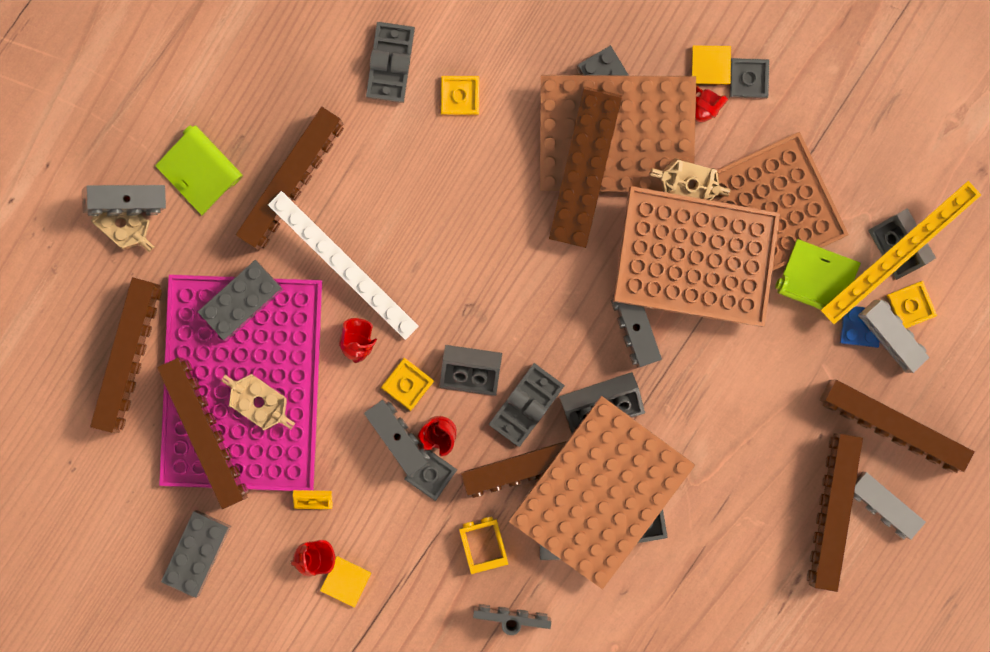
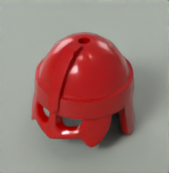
M696 86V94L698 92L701 94L699 97L696 96L695 121L706 122L715 118L728 101V98L724 95L719 96L710 89L703 91L699 86Z
M350 318L343 323L339 346L344 356L354 363L362 362L371 353L377 341V338L370 339L373 328L371 322L360 318Z
M434 416L426 421L418 433V438L423 444L424 450H430L434 447L439 449V456H446L454 447L457 428L449 418Z
M326 540L302 543L294 552L293 560H290L291 566H294L304 576L328 574L335 565L334 549Z

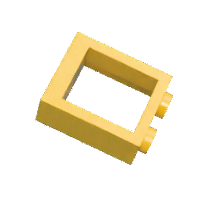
M490 516L482 518L481 523L474 524L471 521L462 524L463 527L459 530L471 574L509 565L497 518L493 519ZM493 525L502 557L474 564L466 532Z

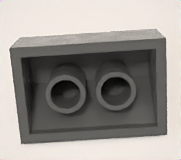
M907 208L868 231L883 256L917 224ZM928 243L893 272L896 280L936 259Z
M445 345L440 388L496 396L502 353Z

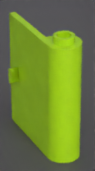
M190 125L183 131L184 135L155 166L201 215H204L228 189L235 186L243 178V174L196 125L193 127Z
M797 239L783 275L776 282L775 289H777V293L822 309L854 281L861 263Z

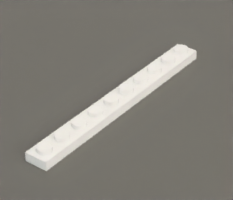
M282 191L268 204L285 223L405 340L419 327Z

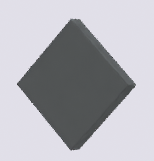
M731 58L730 97L768 98L769 59Z
M425 450L431 458L428 460L430 465L412 478L407 475L404 480L436 501L458 469L431 450Z

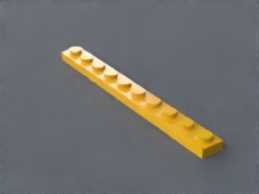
M969 181L963 184L821 309L822 313L834 325L981 196L978 190Z

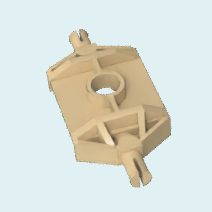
M674 158L664 170L651 168L650 171L652 172L649 173L650 176L660 178L663 192L710 201L718 194L728 197L730 193L729 188L719 185L716 169L685 162ZM691 179H695L696 186L689 189L687 186L688 182Z
M122 212L119 216H107V213H102L100 216H92V223L122 250L142 245L148 252L154 249L155 246L146 238L150 222L141 214L127 216V212ZM118 219H124L126 225L119 228L115 225V222Z
M253 374L239 381H234L227 375L223 377L225 379H222L221 382L231 389L230 407L247 417L263 430L278 423H282L290 430L293 428L292 426L295 423L285 415L286 397ZM256 397L264 399V405L261 408H257L254 405Z

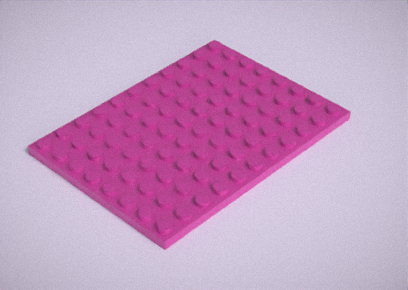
M169 275L165 363L178 357L190 362L193 369L190 372L193 378H197L201 386L199 392L202 396L205 395L209 404L206 407L209 413H213L216 418V429L218 431L221 430L225 438L223 444L232 453L233 458L231 461L233 466L237 465L241 476H239L241 483H245L248 489L314 491L323 281L275 279L284 290L228 341H224L198 311L235 277ZM253 374L286 397L285 415L295 423L292 426L293 428L290 430L282 423H278L263 430L247 417L230 407L231 389L221 382L222 379H225L223 377L227 375L232 380L239 381ZM164 384L159 486L212 488ZM256 397L254 405L257 408H261L264 405V399Z

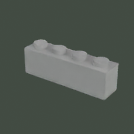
M873 300L858 316L905 373H914L930 358L926 354L925 347L916 342L914 334L902 325L903 321L899 316L893 314L890 310V305L886 301Z
M863 471L856 479L853 498L858 502L861 500L867 504L865 508L874 515L878 513L882 517L880 520L886 526L890 527L892 525L897 529L895 533L903 540L905 538L912 540L926 522L867 472Z

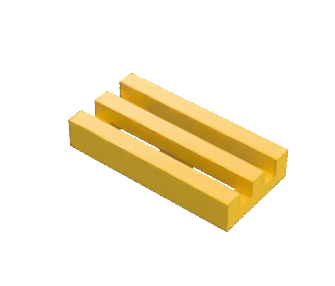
M293 490L294 509H332V491Z

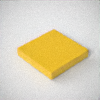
M692 46V76H696V84L730 85L731 46Z
M441 76V115H479V76Z
M923 281L886 295L894 315L901 318L903 321L902 325L905 328L937 316Z
M403 358L381 388L412 411L434 380L406 358Z
M337 556L334 568L328 574L320 591L355 608L372 572Z

